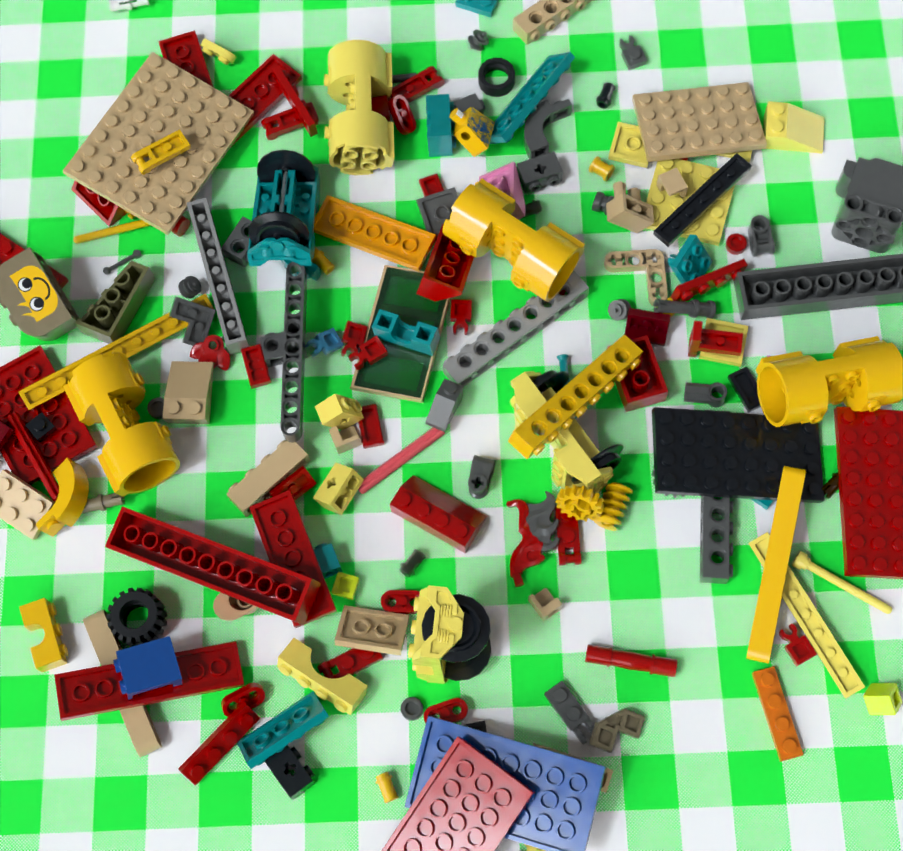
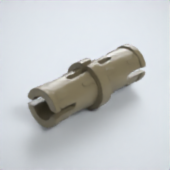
M116 493L108 495L99 494L95 498L87 499L82 514L96 510L105 511L109 507L124 505L125 500L122 499H125V497Z

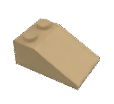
M171 362L163 406V419L167 423L210 424L213 362Z

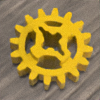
M573 485L572 488L565 486V489H560L556 498V507L561 508V513L568 514L567 517L569 518L574 516L576 520L587 521L588 518L593 521L596 517L600 518L605 504H603L604 499L599 498V493L594 494L593 489L586 490L585 486L577 487Z

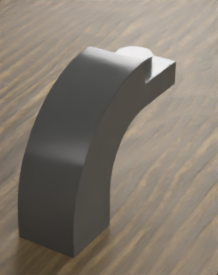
M547 99L538 104L536 110L528 115L524 127V147L529 159L549 153V143L543 131L549 124L571 116L572 103L569 99L557 101L553 105H550Z

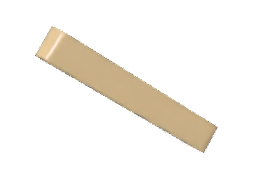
M104 609L83 619L101 666L114 664L113 660L117 659L116 651L122 650L118 638L113 635L112 630L108 627L107 623L110 621L106 619L107 613ZM146 705L119 710L140 758L162 747Z

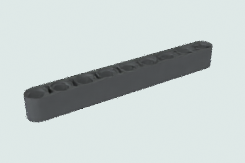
M295 262L289 263L286 268L280 422L284 438L291 443L299 441L303 434L307 274L305 267ZM296 272H300V273H301V274L298 275V276H293V274L296 273ZM300 291L298 295H292L293 292ZM294 310H300L297 314H291ZM293 329H299L297 333H290ZM293 348L299 349L296 353H290ZM292 368H298L295 373L289 372ZM290 388H298L294 393L288 392ZM291 407L297 408L293 413L287 412ZM290 427H296L293 433H287V430Z

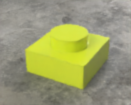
M338 572L331 593L353 600L360 580L359 577Z

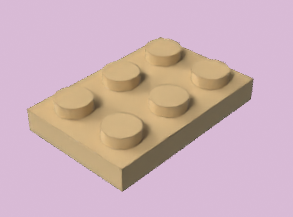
M2 470L0 473V518L30 539L36 540L41 532L38 530L36 523L52 508L55 502L10 471Z
M344 605L335 636V646L401 656L409 623V615Z

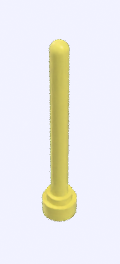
M801 550L795 557L792 566L798 570L807 569L886 614L892 612L890 605L811 562L808 554Z

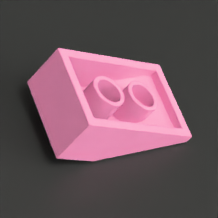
M514 161L479 176V181L481 178L516 200L512 216L518 220L525 216V200L517 166Z

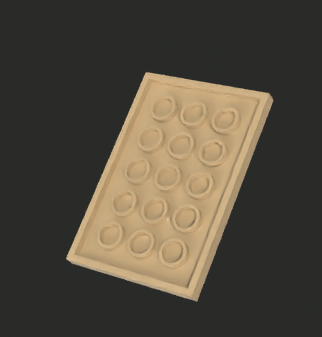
M749 82L634 94L632 96L647 162L766 149L767 142Z

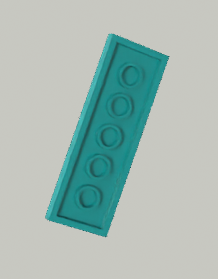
M571 52L549 55L494 121L489 144L507 143L513 138V133L525 123L526 117L536 110V105L539 101L548 95V90L558 83L561 74L570 68V63L575 58Z

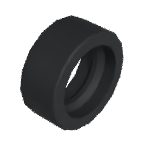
M503 58L486 60L478 70L480 89L491 97L507 95L515 85L513 65ZM500 70L508 75V80L502 84L493 85L485 80V75L490 71Z

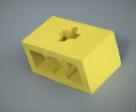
M333 394L315 406L322 425L333 428L337 426V429L343 430L364 419L361 412L362 407L357 400L338 394Z
M335 463L313 499L324 509L342 515L364 479L353 468Z

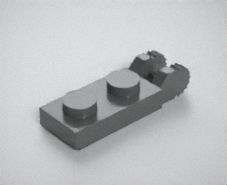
M560 681L545 692L544 696L570 732L572 731L584 745L587 743L586 737L577 727L584 723L592 734L594 725L565 683Z

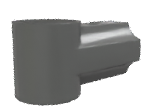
M717 382L711 385L685 383L684 402L709 404L715 408L721 407L725 403L727 388L722 383ZM718 392L722 397L715 398L712 396V393Z

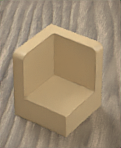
M677 167L658 175L657 187L660 192L666 190L669 196L677 193L682 198L686 196L688 186Z
M337 426L329 429L338 454L362 445L354 426L338 431Z
M544 588L536 595L531 594L528 596L529 603L543 622L562 609L560 600L558 598L554 599L547 588Z

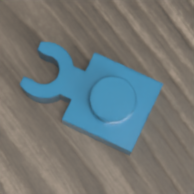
M331 328L317 334L315 339L309 340L305 347H314L315 350L311 353V357H315L321 350L324 355L341 349L344 344L341 342L335 329Z

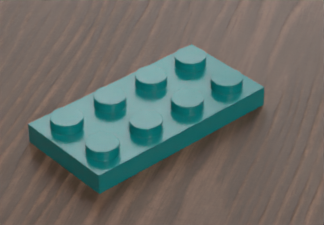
M312 691L239 740L237 744L246 763L252 769L263 764L274 753L282 751L286 745L295 739L304 736L305 732L314 726L322 724L329 715Z

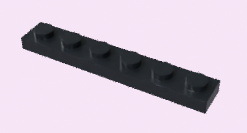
M736 153L654 230L653 235L669 247L751 170L752 165Z

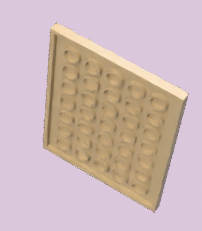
M152 52L63 169V174L169 235L187 210V203L194 200L253 117L254 111ZM180 129L190 143L191 149L153 168L149 173L142 175L138 169V164H135L131 159L132 154ZM148 156L144 158L145 162L150 160Z

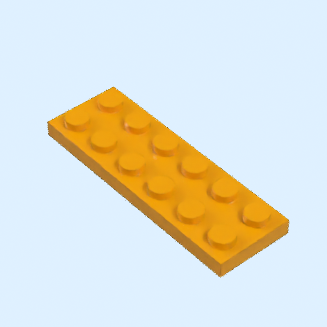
M329 195L326 196L314 223V233L418 272L421 270L436 240V234Z

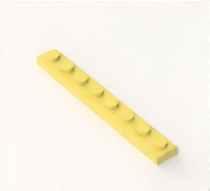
M768 532L748 543L763 568L770 538ZM788 565L782 599L846 699L864 689L865 686Z

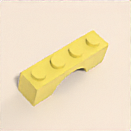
M293 638L278 656L277 667L280 672L295 678L302 687L313 690L320 699L328 700L334 704L338 711L351 715L366 696L368 685L351 674L336 679L320 675L315 671L311 663L312 649L296 638Z

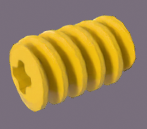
M612 482L606 485V492L602 496L604 499L603 504H605L603 513L600 518L596 517L594 522L604 529L617 531L614 525H621L622 523L617 517H624L625 515L620 509L626 510L628 507L623 501L630 502V498L626 494H633V490L623 484Z

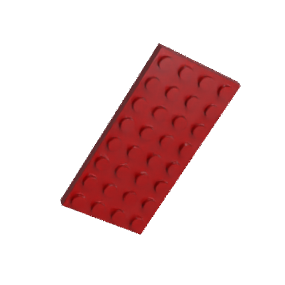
M837 406L834 409L844 574L850 577L903 579V411L878 409L873 412L869 410L860 412L852 411L850 407Z

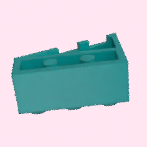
M449 94L426 95L429 157L453 156L452 148H456V137L452 136L455 122L449 117L450 113L454 110V101L450 102Z

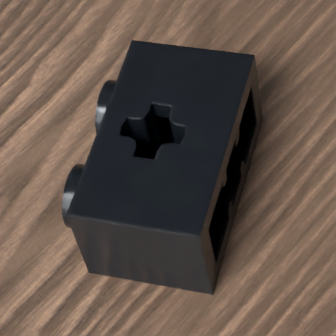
M286 745L282 751L268 757L265 763L288 796L294 800L315 784L312 779L315 774L308 765L303 767L299 761L302 756L295 746L290 748ZM290 765L293 768H295L294 771L296 774H294L293 776L290 773L287 774L289 772L288 767Z

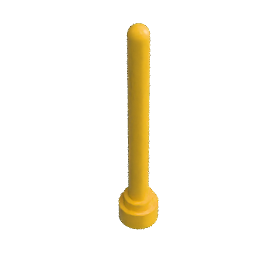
M137 220L77 235L73 238V241L79 244L151 225L143 220Z

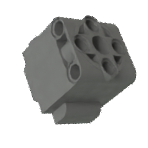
M859 157L857 162L846 160L835 188L836 194L842 198L831 234L839 241L876 253H885L890 245L894 243L896 234L903 222V166L879 158L867 160Z

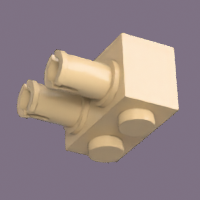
M622 181L615 182L613 184L614 199L606 203L607 221L635 233H639L654 224L653 206L641 201V190L631 188L628 190L627 195L626 183Z

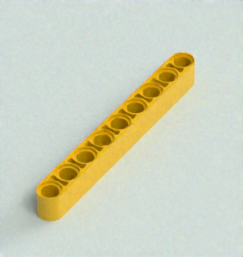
M783 467L746 659L767 664L770 662L806 475L805 469Z

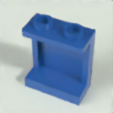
M170 636L116 651L117 659H114L113 662L116 673L121 672L123 680L119 681L122 695L127 693L128 700L133 699V695L173 684V687L182 685V676Z

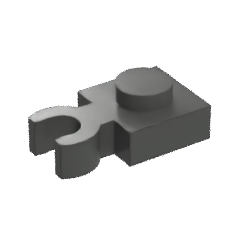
M629 35V43H624L621 38L619 40V47L623 50L621 56L628 70L646 65L647 58L640 45L634 46V37Z

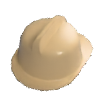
M219 593L213 603L215 614L225 621H233L244 615H250L258 609L256 606L223 593Z

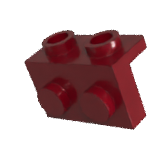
M629 308L624 334L630 340L648 335L651 344L665 346L671 315Z

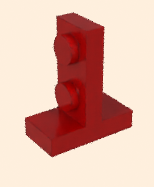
M694 321L689 337V357H696L698 351L735 356L741 355L743 333L702 329L703 322Z

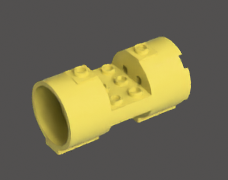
M348 40L338 43L328 52V74H324V86H327V94L333 100L346 105V111L338 113L329 119V125L324 128V138L328 139L329 163L332 167L340 168V172L344 174H373L375 169L380 168L383 170L386 167H392L395 157L394 122H388L384 116L372 111L371 97L387 95L390 98L392 53H386L380 45L366 40Z

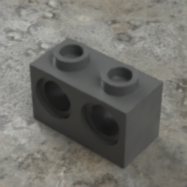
M242 216L221 247L225 258L245 268L249 262L247 252L250 237L247 235L249 234V225L252 221ZM239 249H244L242 252L237 253Z
M293 329L290 333H297L299 329ZM271 332L260 337L267 367L283 364L284 332ZM272 346H278L274 351L269 350ZM305 347V358H308L307 351H306V347ZM293 348L290 353H296L299 349Z

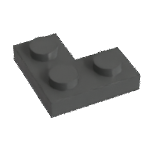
M175 296L169 316L188 322L182 343L194 346L196 343L204 342L216 310Z

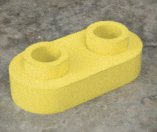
M205 38L200 44L203 48V53L210 57L212 55L217 56L218 60L225 65L233 64L236 59L233 53Z

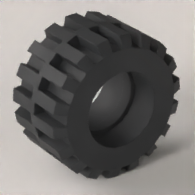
M138 587L136 591L133 588H129L128 593L122 591L119 593L120 597L118 599L116 597L113 598L114 604L113 606L109 605L108 610L110 614H107L106 619L110 621L107 624L112 630L111 632L121 642L133 647V645L136 646L159 639L157 637L159 633L163 635L165 630L162 627L167 626V620L165 619V617H168L167 612L164 610L163 603L151 591L147 589L144 591ZM138 607L147 608L148 617L146 622L138 628H128L127 617L129 613Z

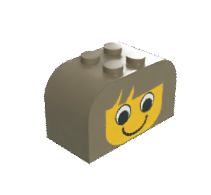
M29 247L0 265V304L3 308L9 310L11 314L9 319L14 326L18 325L25 334L42 341L56 340L77 327L75 322L79 316L40 253Z

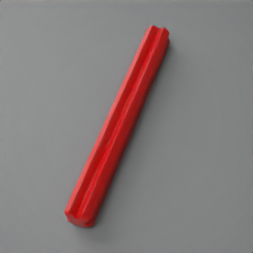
M17 412L9 414L7 420L10 426L14 429V433L50 497L56 502L59 494V485L19 414Z

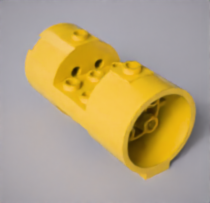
M482 178L479 182L475 183V186L470 184L451 207L453 211L451 212L450 220L445 219L443 235L457 243L465 254L472 255L475 258L484 256L491 249L496 256L504 257L513 266L511 281L517 288L531 291L546 302L551 301L573 273L580 257L584 253L585 244L551 222L547 226H542L539 230L535 231L511 215L515 210L516 200Z
M875 336L840 343L833 353L834 358L817 361L810 355H803L801 351L762 358L756 368L758 374L757 392L761 409L766 419L773 426L782 427L796 423H818L823 419L828 410V404L831 403L832 405H837L843 402L852 411L860 412L868 410L873 412L880 409L881 406L898 403L903 398V358L901 353L892 342L880 341L879 337Z
M113 352L112 356L103 357L100 354L77 366L72 371L73 377L68 379V384L63 387L79 421L87 426H91L94 423H103L111 438L104 445L102 454L97 456L114 493L124 497L128 494L144 492L172 477L179 469L180 461L169 438L171 432L166 425H161L156 421L139 423L138 420L141 418L135 408L144 399L146 390L143 384L145 381L140 373L134 372L127 356L120 352Z

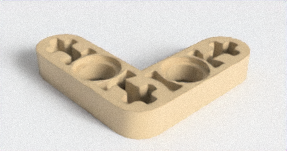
M648 249L613 251L606 254L604 267L609 272H646L648 300L652 306L657 299L655 293L658 288L661 300H667L665 263L661 251ZM636 257L639 259V263L632 265L628 262V259ZM651 257H655L657 263H653ZM611 259H615L616 265H612ZM653 274H658L662 280L660 282H653L650 277Z

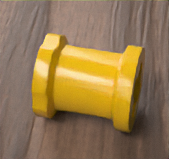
M599 156L595 157L589 167L590 173H596L605 182L610 179L615 170L614 165H608Z

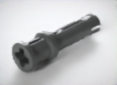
M656 299L653 306L658 307L653 308L655 313L688 314L692 318L704 316L711 319L714 318L716 313V304L712 300L699 302V300L693 299L689 302Z

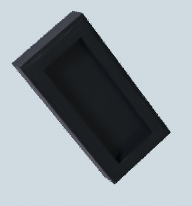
M744 367L728 375L729 382L747 412L749 413L760 408L757 383L749 369Z

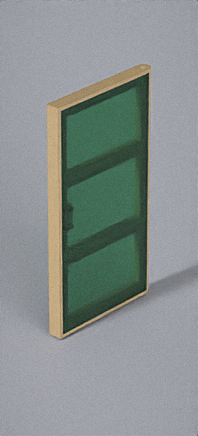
M385 265L363 343L375 337L372 324L379 309L399 315L403 322L412 326H416L419 321L438 327L441 337L451 298L435 302L417 295L416 293L424 271L418 272L413 269ZM379 339L388 351V355L372 365L367 361L363 368L360 370L355 369L350 389L423 403L438 345L433 356Z

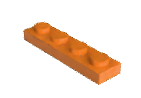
M775 666L752 672L751 674L779 761L782 762L803 756Z

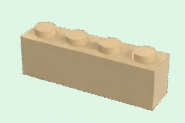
M283 440L277 446V450L272 454H267L261 460V464L255 469H250L245 474V478L239 483H234L226 494L230 501L247 518L251 514L250 506L271 497L269 491L301 466H306L310 462L309 456L296 442L291 443Z

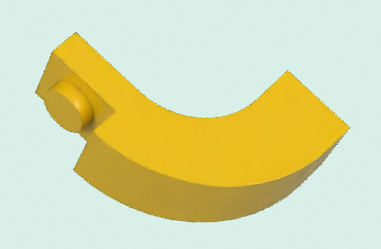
M66 458L52 472L59 484V494L52 508L36 523L38 530L52 537L65 524L72 527L84 510L88 498L89 482L87 474L81 465L69 458Z

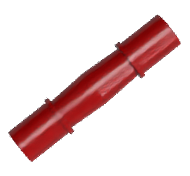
M587 645L585 662L605 665L607 667L611 665L628 670L650 672V675L657 674L675 678L677 659L655 656V654L648 656L630 651L612 650V647Z

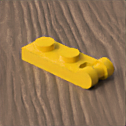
M179 129L132 154L131 159L135 164H138L141 174L145 175L153 168L191 149V145ZM148 156L150 160L145 162L144 158Z

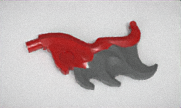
M545 491L547 498L538 504H527L520 499L506 503L509 508L517 507L519 509L518 532L523 536L522 541L516 547L510 559V577L513 578L516 587L524 585L521 576L523 571L543 562L545 556L542 555V552L552 551L559 544L560 538L558 537L551 541L552 534L555 533L559 526V519H556L554 523L550 522L551 514L556 507V500L548 491Z

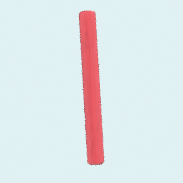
M434 427L364 477V481L358 491L361 494L367 492L443 436L445 432Z

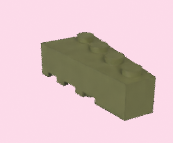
M131 261L114 279L112 286L101 293V298L94 305L91 304L87 308L88 312L82 318L79 317L76 320L75 324L79 330L85 335L108 344L123 337L156 279L150 268Z

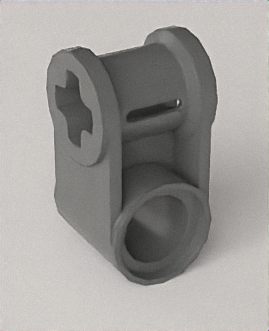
M756 215L752 218L748 227L751 254L753 257L762 253L774 254L775 243L769 221L763 215ZM758 225L762 230H758L754 226Z
M474 455L468 479L469 493L473 498L481 499L487 495L495 469V459Z

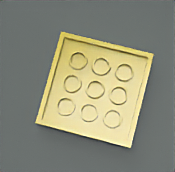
M682 159L657 161L646 203L653 206L654 224L647 227V229L655 230L710 179L719 168ZM677 167L688 186L686 196L682 198L679 193L669 196L666 190L660 192L657 187L658 175ZM734 186L680 237L688 238L690 234L697 235L701 242L719 246Z

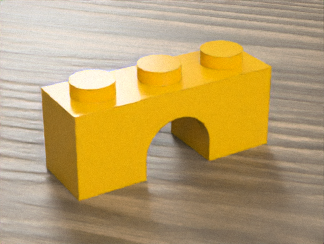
M42 598L19 606L24 627L31 632L37 629H44L45 632L43 641L30 648L35 668L43 673L68 664L66 656L69 654L66 645L62 644L60 638L63 632L60 624L56 623L55 620L57 610L54 603L49 602L46 598Z

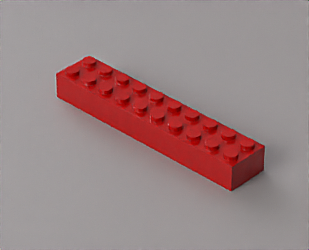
M123 506L105 545L106 548L302 625L306 622L321 585L320 582Z

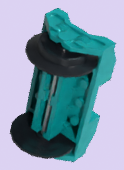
M283 149L271 151L261 158L257 166V186L252 222L249 225L248 234L250 237L247 252L249 266H261L269 260H291L301 266H312L315 252V214L319 211L320 200L319 168L298 152Z

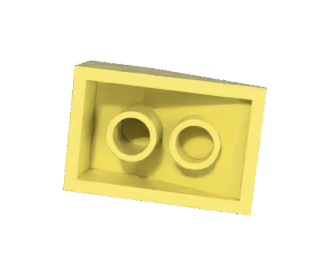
M768 101L763 124V132L767 142L766 149L823 153V116L790 103Z

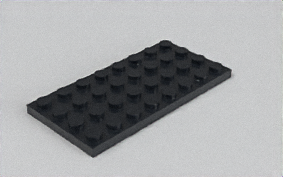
M654 407L652 409L655 493L777 501L783 467L788 466L806 470L800 502H824V491L821 489L823 487L818 423H796L775 427L766 419L765 415L661 407Z

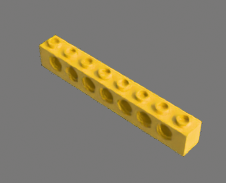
M624 334L513 430L508 442L526 459H529L533 454L539 455L545 448V443L548 441L552 443L559 436L561 429L567 430L574 422L572 419L576 416L580 418L587 411L589 404L595 405L603 392L607 394L614 387L616 380L618 382L622 381L628 374L627 371L629 369L634 370L640 364L641 360L639 358L643 350Z

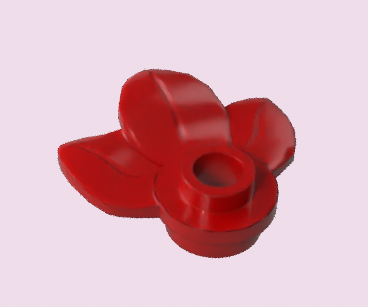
M218 335L207 336L204 342L196 343L190 351L191 358L199 359L198 362H213L214 369L217 366L227 371L230 366V354L224 349V341ZM212 341L216 342L217 347L215 349H212L210 347V343Z

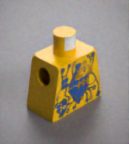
M473 107L468 108L464 112L455 108L449 116L456 123L453 134L471 155L476 157L488 149L495 122Z

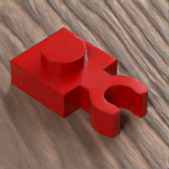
M451 299L450 319L451 322H455L453 324V334H457L458 328H463L464 334L468 335V324L466 322H471L472 300Z
M351 321L346 322L341 342L347 343V345L342 349L341 356L344 357L347 350H350L352 353L358 352L357 347L364 342L367 326Z
M376 335L359 346L361 352L351 353L348 357L351 362L359 359V362L354 364L356 370H360L365 362L368 361L372 365L387 356L388 351Z
M792 623L788 626L792 634L787 635L781 629L779 636L781 639L788 641L789 644L784 648L797 667L816 656L817 653L805 635L800 638L797 636V628Z

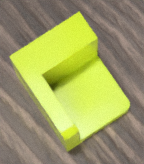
M871 683L863 695L870 715H896L903 703L897 683Z

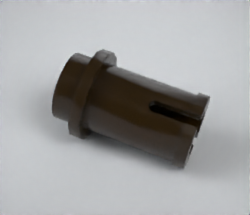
M838 472L832 473V478L821 488L824 491V496L827 494L826 498L828 499L839 489Z

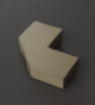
M621 709L599 720L594 725L588 745L612 753L618 732L639 739L645 716L627 709Z

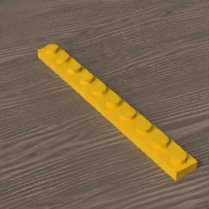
M206 294L191 301L214 309ZM169 313L18 392L28 410L64 392L63 386L68 384V379L73 377L72 371L84 361L100 354L103 357L112 356L113 352L123 353L129 358L186 328L188 322L170 317Z

